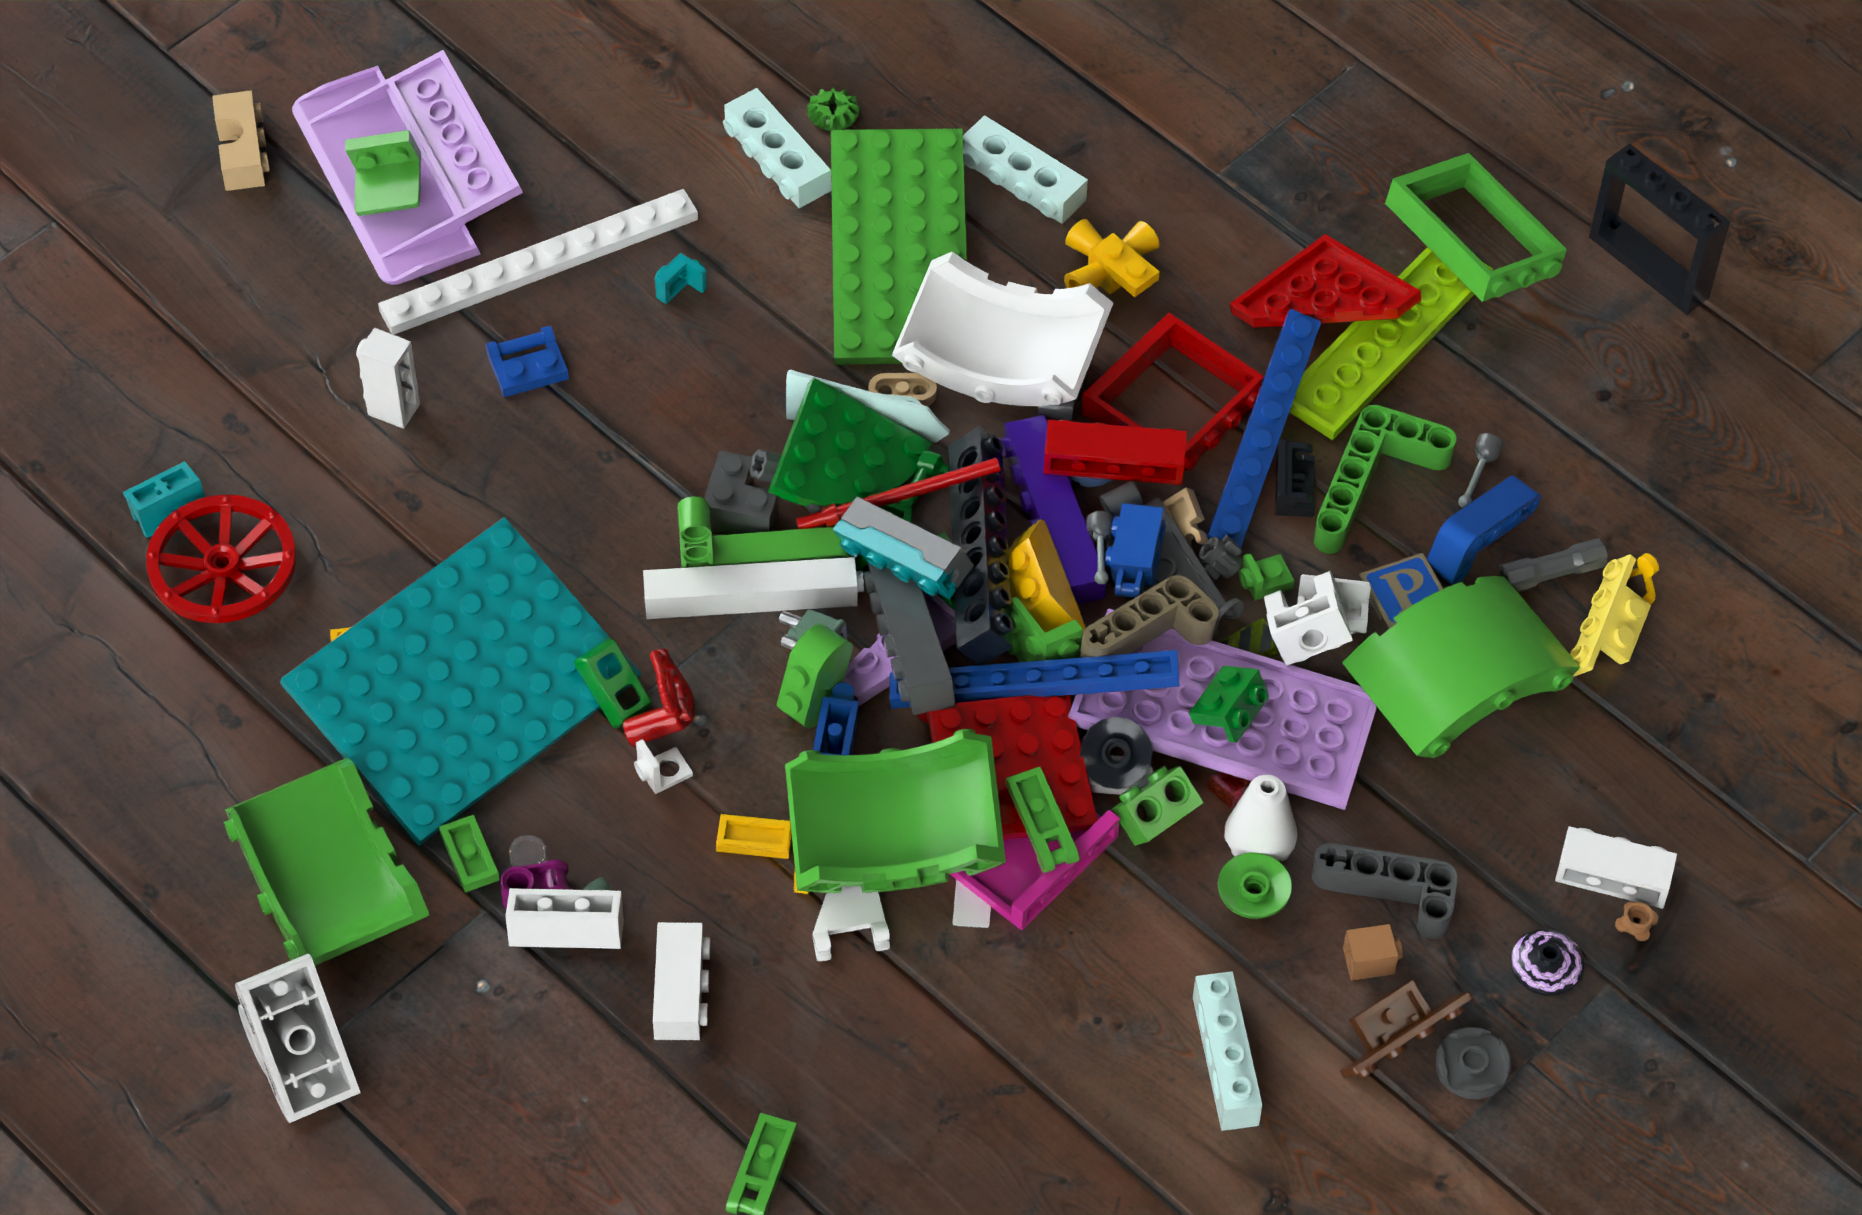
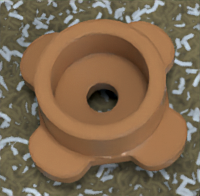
M1627 902L1624 905L1622 917L1616 919V929L1620 932H1628L1634 935L1638 941L1648 940L1651 926L1658 922L1657 913L1642 902ZM1633 920H1639L1640 923L1637 924Z

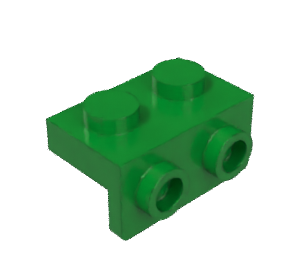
M1222 666L1189 711L1193 724L1223 727L1229 742L1237 743L1269 698L1268 690L1259 669Z

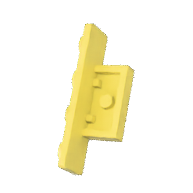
M1631 554L1610 561L1603 570V580L1599 590L1591 600L1593 605L1588 617L1581 625V635L1577 645L1570 653L1580 666L1573 677L1591 671L1600 650L1620 665L1630 661L1651 607L1647 601L1626 586L1636 558Z

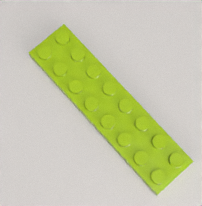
M1428 247L1398 276V278L1421 291V301L1397 319L1354 321L1303 372L1289 412L1329 439L1334 440L1475 295ZM1485 264L1491 271H1493L1492 267Z

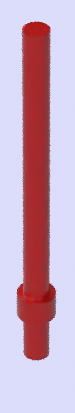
M993 458L862 499L880 508L1001 471L998 459ZM852 502L838 506L835 503L823 506L822 511L796 518L798 529H809L824 524L827 527L836 525L838 521H841V517Z

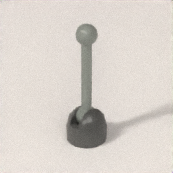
M1488 433L1478 436L1474 453L1479 462L1465 495H1462L1458 500L1460 507L1464 508L1472 502L1471 496L1485 463L1494 462L1501 455L1504 443L1497 436Z
M1105 511L1093 512L1086 518L1087 531H1089L1091 539L1097 541L1098 572L1095 574L1094 579L1100 585L1107 583L1109 578L1105 572L1104 541L1108 540L1112 535L1113 516Z

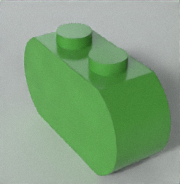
M818 623L809 628L790 652L777 701V708L808 729L817 726L823 697H831L834 686L838 683H844L853 644L823 623Z

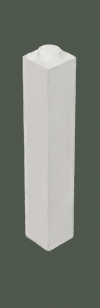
M855 557L643 570L646 619L857 606V592H864L863 571H856Z

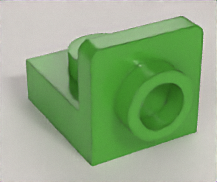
M1251 553L1243 555L1242 569H1239L1238 572L1239 579L1243 588L1249 589L1255 601L1279 590L1285 592L1294 588V579L1281 554L1256 562Z

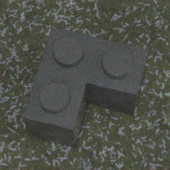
M719 451L704 499L709 503L712 532L731 535L774 531L779 516L778 496L769 493L768 489L753 487L754 478L751 477L749 469L752 457Z

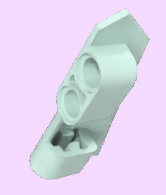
M794 370L787 372L786 417L788 420H795L807 385L815 376ZM815 377L932 443L938 442L950 432L938 420L930 408L921 405L920 401L916 398L874 393Z

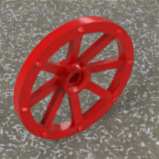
M214 495L189 502L164 519L155 530L149 542L146 554V567L155 594L170 610L180 616L198 622L227 623L245 619L261 612L282 595L295 571L296 548L288 524L270 506L246 496ZM220 512L219 544L211 546L189 522L203 515ZM232 512L244 513L260 519L261 521L236 547L230 545ZM271 528L274 530L281 541L283 552L243 558ZM180 530L204 555V559L163 553V550L174 533ZM160 565L204 572L170 589L161 575ZM280 565L276 575L265 588L240 572ZM212 581L215 582L211 606L193 603L182 598ZM231 582H234L253 595L244 601L223 606L226 587Z

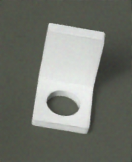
M643 739L636 742L637 761L634 762L636 772L643 782H648L655 794L693 776L692 770L677 747L654 757ZM666 761H673L678 764L679 771L674 776H663L660 774V765Z

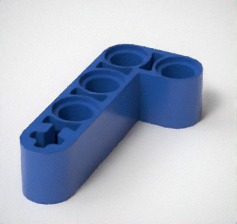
M1512 475L1448 518L1437 533L1427 557L1432 570L1451 585L1460 583L1469 573L1477 553L1529 518L1541 502L1542 495Z

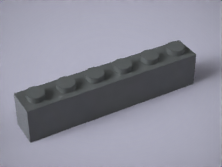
M867 561L868 571L862 572L866 593H870L869 598L873 614L879 613V615H876L880 636L887 635L883 637L885 651L888 658L894 657L890 659L894 679H901V681H898V689L902 703L909 702L912 715L955 707L952 677L921 588L916 582L912 580L908 583L903 582L890 569L886 567L882 570L877 569Z

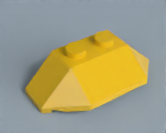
M1040 519L1017 537L1009 548L1008 562L1011 598L1017 597L1045 633L1075 619L1084 632L1086 629L1048 527L1046 522Z

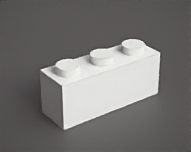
M374 328L367 339L361 340L356 352L359 360L360 378L362 379L364 389L363 398L366 401L367 413L369 416L404 429L420 405L411 341Z
M1569 826L1555 881L1634 902H1642L1646 905L1663 909L1670 889L1677 853L1669 852L1658 846L1649 847L1633 843L1622 837L1613 838L1597 834L1587 828Z
M510 888L506 909L509 946L621 949L624 925L621 891Z
M658 922L653 1007L654 1040H700V1026H707L708 1003H701V994L709 992V970H703V960H710V937H703L702 923Z

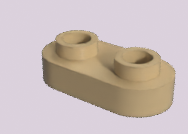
M881 373L870 380L868 391L916 398L920 401L921 405L930 406L936 399L937 385L919 373Z

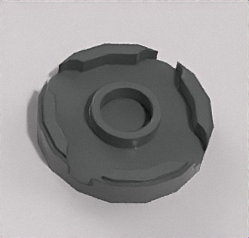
M1467 1026L1453 1030L1440 1043L1436 1052L1435 1070L1440 1082L1450 1092L1462 1098L1479 1100L1493 1096L1504 1087L1510 1075L1511 1055L1506 1044L1500 1038L1498 1040L1490 1035L1491 1032L1484 1028Z

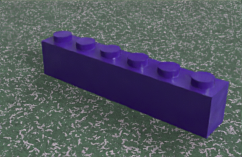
M1040 415L1005 423L1004 438H1000L1003 445L1002 454L1004 459L1009 458L1011 462L1009 467L1011 480L1014 485H1019L1021 489L1020 503L1024 513H1030L1032 519L1030 520V527L1040 519L1046 522L1077 605L1104 599L1106 583L1100 585L1094 579L1095 574L1098 572L1097 552L1089 531H1087L1086 523L1068 476L1043 474L1047 433L1045 416Z

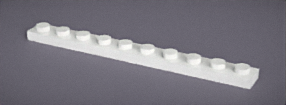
M681 189L378 303L379 312L391 334L395 335L698 220V211L685 190Z

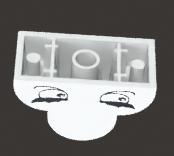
M309 954L235 983L240 1002L238 1011L247 1038L289 1123L361 1093L314 962Z

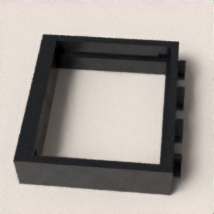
M1629 143L1606 160L1589 238L1688 315L1710 298L1730 221ZM1626 184L1698 239L1690 272L1618 216ZM1712 219L1718 222L1719 225L1714 227L1715 222Z

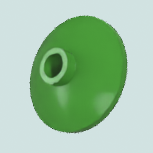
M1244 853L1232 858L1224 865L1218 878V891L1223 903L1234 913L1246 918L1262 919L1275 915L1286 906L1291 896L1292 882L1287 869L1275 858L1262 853ZM1255 889L1258 890L1260 893L1252 894L1248 892V890Z

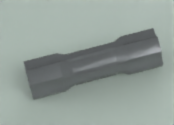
M1595 538L1574 544L1567 550L1535 559L1523 558L1499 565V576L1505 577L1514 589L1519 592L1533 588L1540 582L1571 573L1583 574L1605 568L1608 555L1605 545H1603L1600 538Z

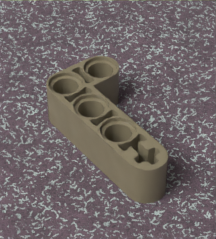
M1181 575L1171 576L1089 625L1083 632L1078 657L1130 654L1171 628H1174L1191 644H1207L1214 635L1219 615L1218 607L1189 578Z

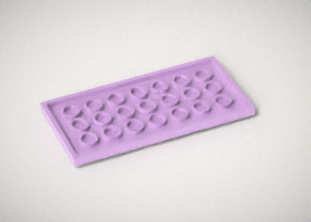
M1108 609L1106 615L1114 610ZM1173 628L1130 654L1177 650L1180 687L1077 694L1075 696L1068 718L1075 720L1076 726L1089 730L1100 720L1111 717L1128 718L1144 729L1150 738L1153 751L1249 781L1260 775H1273L1284 783L1288 793L1343 810L1346 808L1377 708L1361 686L1297 666H1286L1284 662L1212 640L1204 645L1191 644ZM1222 666L1259 669L1269 693L1268 700L1237 743L1229 742L1223 727L1193 724L1189 715V711Z

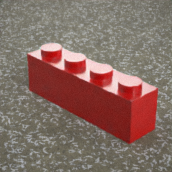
M1048 420L1043 474L1182 485L1187 431L1171 428H1143L1136 425H1107L1100 422L1082 423L1069 420Z

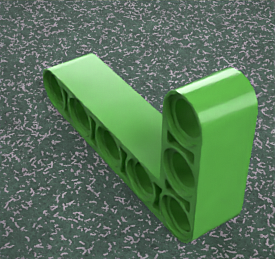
M1380 405L1365 407L1360 413L1318 513L1313 540L1315 547L1326 554L1337 553L1343 548L1382 454L1432 470H1445L1451 465L1457 439L1455 432L1446 426Z
M694 496L682 499L677 506L681 568L853 557L840 547L841 540L833 531L834 527L712 536L710 509L706 499Z

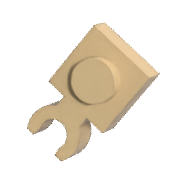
M1185 487L1162 502L1190 547L1194 537L1196 542L1202 545L1208 541L1206 533L1198 529L1197 526L1198 523L1205 519L1194 490Z

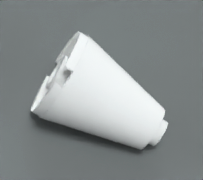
M1260 775L1253 779L1229 815L1225 824L1224 838L1231 848V853L1234 857L1244 853H1262L1282 862L1295 849L1297 827L1285 785L1279 778L1273 775Z

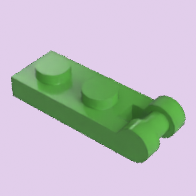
M1041 767L1006 778L1005 785L1036 853L1041 871L1047 873L1055 870V866L1066 862L1067 865L1078 862L1079 854ZM1057 840L1060 848L1050 852L1047 843Z
M760 1113L731 1189L726 1212L738 1215L739 1212L749 1215H767L772 1196L797 1132V1123ZM747 1189L759 1192L756 1200L744 1197Z

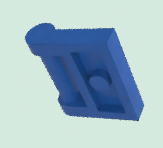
M550 325L540 328V332L498 344L496 341L485 344L488 359L503 397L569 379L567 367ZM544 345L546 348L502 361L501 356Z

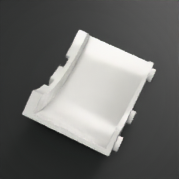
M953 251L931 261L892 353L893 357L902 362L907 370L919 373L935 383L974 397L983 403L996 402L1016 406H1056L1077 398L1113 306L1111 300L1090 283L1074 288L1055 289L1053 294H1039L1034 287L1009 281L1007 286L988 280L989 273L971 265Z

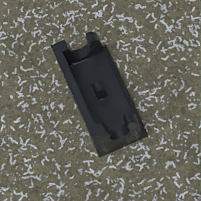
M1279 439L1276 456L1275 515L1314 516L1315 456L1297 454L1298 452L1311 453L1313 446L1309 443L1289 442L1286 439Z

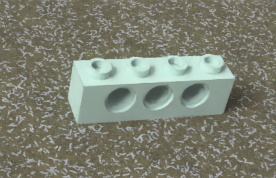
M758 88L724 105L725 119L723 120V125L726 132L742 144V148L748 157H753L760 164L764 175L769 179L772 178L777 183L782 195L786 199H791L798 208H801L831 192V169Z
M984 115L963 135V161L967 167L985 175L994 184L1001 185L1012 192L1019 200L1028 202L1039 209L1046 217L1053 218L1063 224L1086 202L1088 179Z
M1233 971L1196 976L1193 1002L1221 1131L1259 1126L1262 1101Z

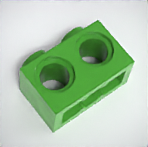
M1162 766L1147 776L1149 783L1139 789L1138 785H1135L1119 796L1122 802L1113 807L1112 811L1120 818V823L1134 846L1149 842L1204 803L1181 766L1167 770L1166 766ZM1166 785L1173 789V801H1170L1165 795ZM1138 804H1141L1146 810L1145 821L1141 820L1137 814Z

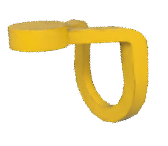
M1645 553L1637 559L1638 568L1632 569L1629 578L1643 574L1647 593L1642 598L1651 605L1656 597L1652 576L1659 571V565L1651 554Z

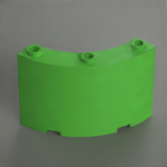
M1503 576L1478 577L1475 581L1476 584L1467 587L1463 582H1460L1422 599L1395 616L1393 619L1397 623L1381 636L1374 632L1342 662L1416 756L1429 758L1441 756L1450 748V743L1490 713L1497 709L1503 710L1509 707L1515 700L1532 694L1560 691L1573 681V675L1580 668L1579 664Z
M963 729L954 732L952 737L928 745L906 750L888 748L881 750L879 754L824 755L817 750H808L801 752L798 758L785 764L797 891L841 893V886H861L862 893L904 890L949 882L948 874L965 870L966 875L971 876L1006 863L991 736L976 734V731L972 729Z
M348 758L225 809L229 819L223 822L231 842L238 840L261 891V894L257 895L261 909L265 916L272 913L286 940L283 942L290 961L309 954L316 966L430 916L417 882L403 864L398 866L396 852L383 827L379 828L375 820L371 821L368 811L373 809L372 803L354 762Z

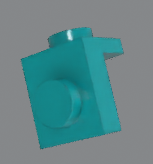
M681 252L667 266H662L657 271L654 279L656 298L665 304L670 302L687 284L701 293L707 289V272L704 266L698 260L690 259Z

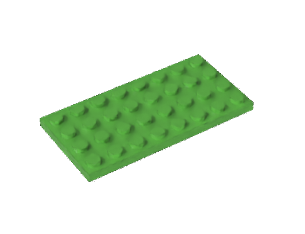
M963 129L831 130L834 365L903 364L893 357L892 353L931 261L952 251L967 261Z

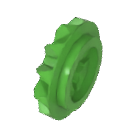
M833 86L831 91L826 92L820 89L817 96L810 97L809 105H807V114L810 121L823 130H843L857 120L859 106L856 96H850L847 89L839 92ZM832 103H835L837 106L834 115H831L829 108Z

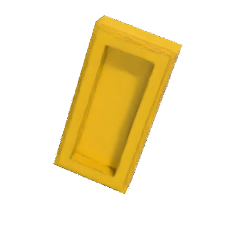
M721 814L716 852L789 859L792 841L791 822L787 820Z

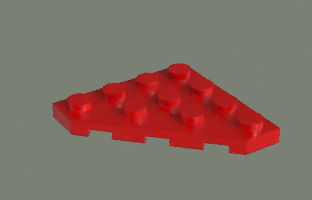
M1324 234L1232 301L1230 308L1231 314L1254 328L1283 326L1290 309L1319 320L1321 323L1397 319L1421 301V291Z

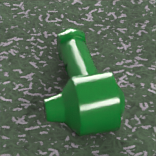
M925 449L917 458L916 475L911 483L949 472V466L944 463L942 455ZM919 496L900 501L899 504L913 510Z

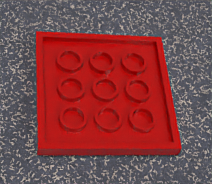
M1026 695L955 703V707L927 712L933 743L952 737L954 732L963 729H972L976 731V734L991 736L1003 840L1028 837L1005 785L1006 778L1037 767H1041L1069 832L1088 830L1097 822L1084 758L1080 757L1081 744L1076 722L1068 718L1072 707L1070 695L1051 697Z

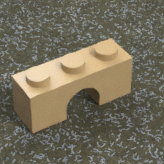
M251 90L213 95L219 141L237 140L233 143L218 145L225 190L265 186L263 172H270L267 152L261 153L260 150L261 147H266L264 128L257 127V123L263 122L261 104L254 103Z

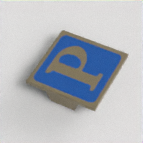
M1423 553L1359 573L1362 581L1371 584L1370 603L1380 621L1384 620L1388 629L1397 624L1393 619L1395 616L1422 599L1443 589Z

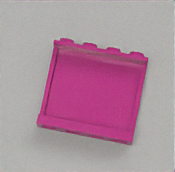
M1110 810L1102 817L1096 813L1097 822L1088 830L1070 832L1079 854V861L1067 865L1066 862L1056 865L1053 871L1047 873L1041 871L1030 839L1025 837L1003 840L1006 863L971 876L966 875L965 870L950 875L1022 931L1118 838L1120 818ZM1057 840L1047 843L1050 852L1060 848Z

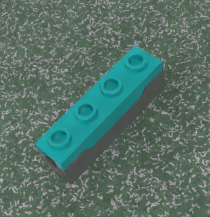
M859 497L855 498L841 517V521H838L833 528V531L841 540L839 545L845 552L854 557H857L858 554L864 556L877 569L882 570L884 567L890 569L903 582L908 583L910 580L916 582L924 592L931 596H935L938 593L950 599L956 591V587H959L974 566L961 547Z

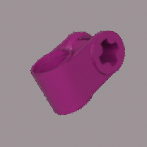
M557 859L508 868L501 877V896L504 908L507 909L510 888L572 890L568 887L566 878L569 871L567 863Z

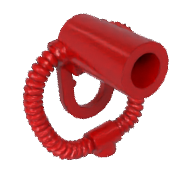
M668 649L653 650L649 655L655 669L657 686L663 707L627 718L623 721L625 736L633 747L636 746V742L642 739L647 743L682 731L693 722L695 704L693 693H691L692 690L688 686L689 683H686L685 677L682 676L683 674L673 663Z

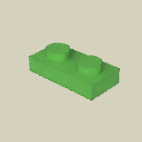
M474 815L439 826L440 835L465 893L499 881V873Z

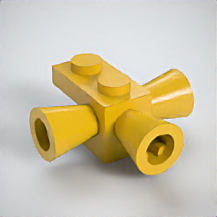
M1088 219L1080 220L1068 232L1065 244L1088 256V265L1064 276L1067 288L1079 287L1090 283L1096 289L1101 286L1109 294H1112L1122 286L1132 296L1136 297L1159 280L1160 271L1142 257V255L1159 248V239L1155 231L1143 221L1137 222L1122 240L1114 233L1103 240Z

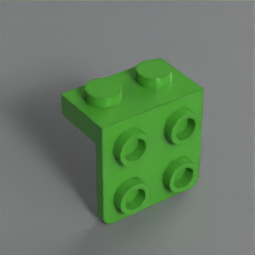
M1017 597L1012 598L1013 647L1007 650L1011 655H1015L1020 662L1079 658L1083 628L1076 619L1045 633Z

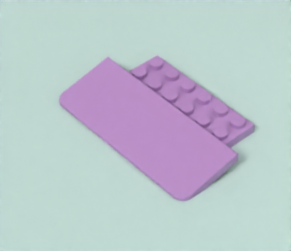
M444 50L385 80L378 65L334 80L299 97L293 105L292 112L378 276L387 284H401L481 255L465 223L523 193ZM410 130L421 151L420 206L357 216L355 213L356 169L345 151V140Z

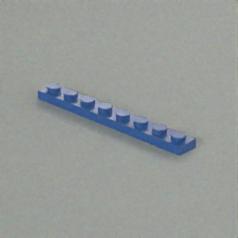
M1292 309L1287 313L1207 533L1208 540L1212 537H1217L1222 541L1225 535H1227L1241 548L1321 321Z
M1177 650L948 668L952 677L955 703L1026 695L1051 697L1180 687ZM890 672L891 709L910 707L909 702L902 703L899 694L898 681H901V679L895 680L893 672Z

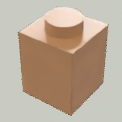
M1390 924L1346 930L1343 951L1351 981L1395 974L1397 961L1402 959V946L1399 937H1393Z

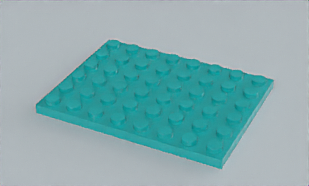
M503 517L281 678L280 684L342 757L354 762L360 778L418 845H421L439 831V826L453 821L601 709L574 665V661L610 637L511 523ZM609 653L597 662V667L605 679H609L621 671V665L612 653ZM625 655L634 672L640 679L642 673ZM627 684L626 686L618 690L615 696L617 697L619 694H621L623 691L629 688L631 684Z

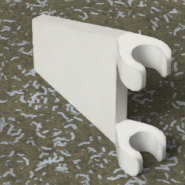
M841 886V893H826L813 931V943L817 961H827L832 958L829 935L871 928L876 951L890 949L889 929L885 921L878 892L862 893L861 886Z

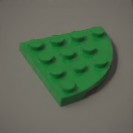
M814 377L807 385L768 492L803 506H808L809 504L827 506L834 503L838 506L852 502L856 497L862 499L898 488L917 470L918 456L925 449L929 450L932 442Z

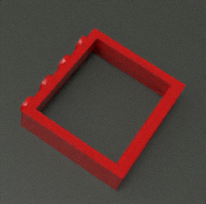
M1168 313L1083 393L1081 414L1094 423L1100 422L1119 426L1136 425L1141 427L1109 404L1172 346L1239 392L1186 443L1185 472L1186 470L1191 471L1197 465L1200 456L1207 450H1213L1220 442L1222 435L1228 429H1235L1242 420L1243 415L1250 408L1253 409L1264 376L1171 313Z

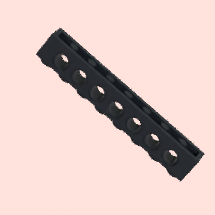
M981 426L976 427L948 445L949 472L993 458L998 459L1001 469L999 472L950 486L952 543L961 547L974 565L954 592L957 649L979 666L986 664L1013 647L1003 445L997 436L989 434Z

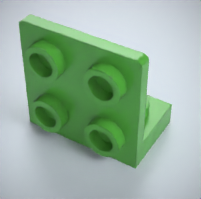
M410 130L345 140V151L356 169L355 213L357 216L420 206L421 151Z

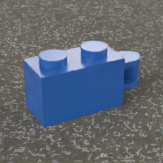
M1122 503L1120 516H1114L1112 537H1115L1113 546L1107 547L1105 566L1110 567L1112 580L1116 582L1115 596L1136 598L1143 593L1144 585H1155L1167 526L1164 508Z
M838 683L833 688L832 696L823 697L813 746V750L820 751L821 754L853 755L859 727V701H854V688L850 684Z

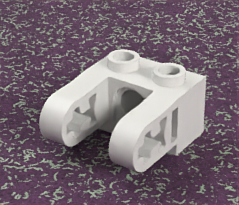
M1331 571L1313 577L1317 594L1312 599L1289 607L1281 590L1264 596L1270 633L1286 666L1304 661L1311 656L1329 649L1338 648L1347 642L1353 641L1342 598Z

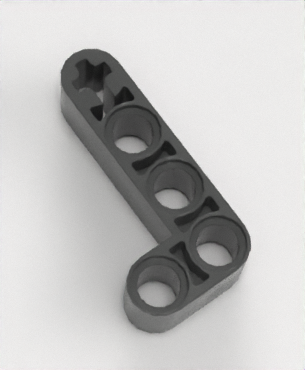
M1326 843L1316 849L1311 877L1314 884L1319 888L1419 905L1416 925L1422 936L1428 939H1440L1448 933L1454 910L1458 879L1457 871L1450 863L1336 843ZM1360 871H1369L1372 874H1363ZM1402 876L1408 880H1400L1397 877ZM1439 882L1444 884L1445 886H1437L1433 883ZM1428 914H1436L1441 918H1434Z

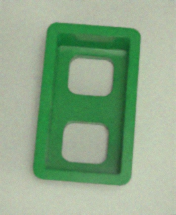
M608 638L575 659L574 665L613 728H620L623 726L625 719L639 715L652 706L650 696L614 639ZM609 653H612L621 665V671L613 677L605 679L597 667V662ZM627 684H631L638 693L640 700L628 710H624L616 699L615 694Z

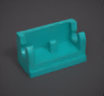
M185 461L123 492L131 515L135 522L139 521L141 530L146 538L153 536L158 526L172 512L189 502L205 497L200 479Z

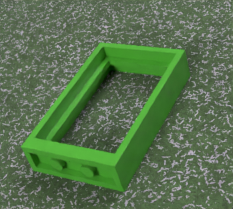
M1470 153L1392 179L1385 204L1482 302L1495 297H1501L1508 292L1522 287H1528L1541 280L1553 278L1561 271L1567 249ZM1464 187L1533 256L1491 271L1423 201Z

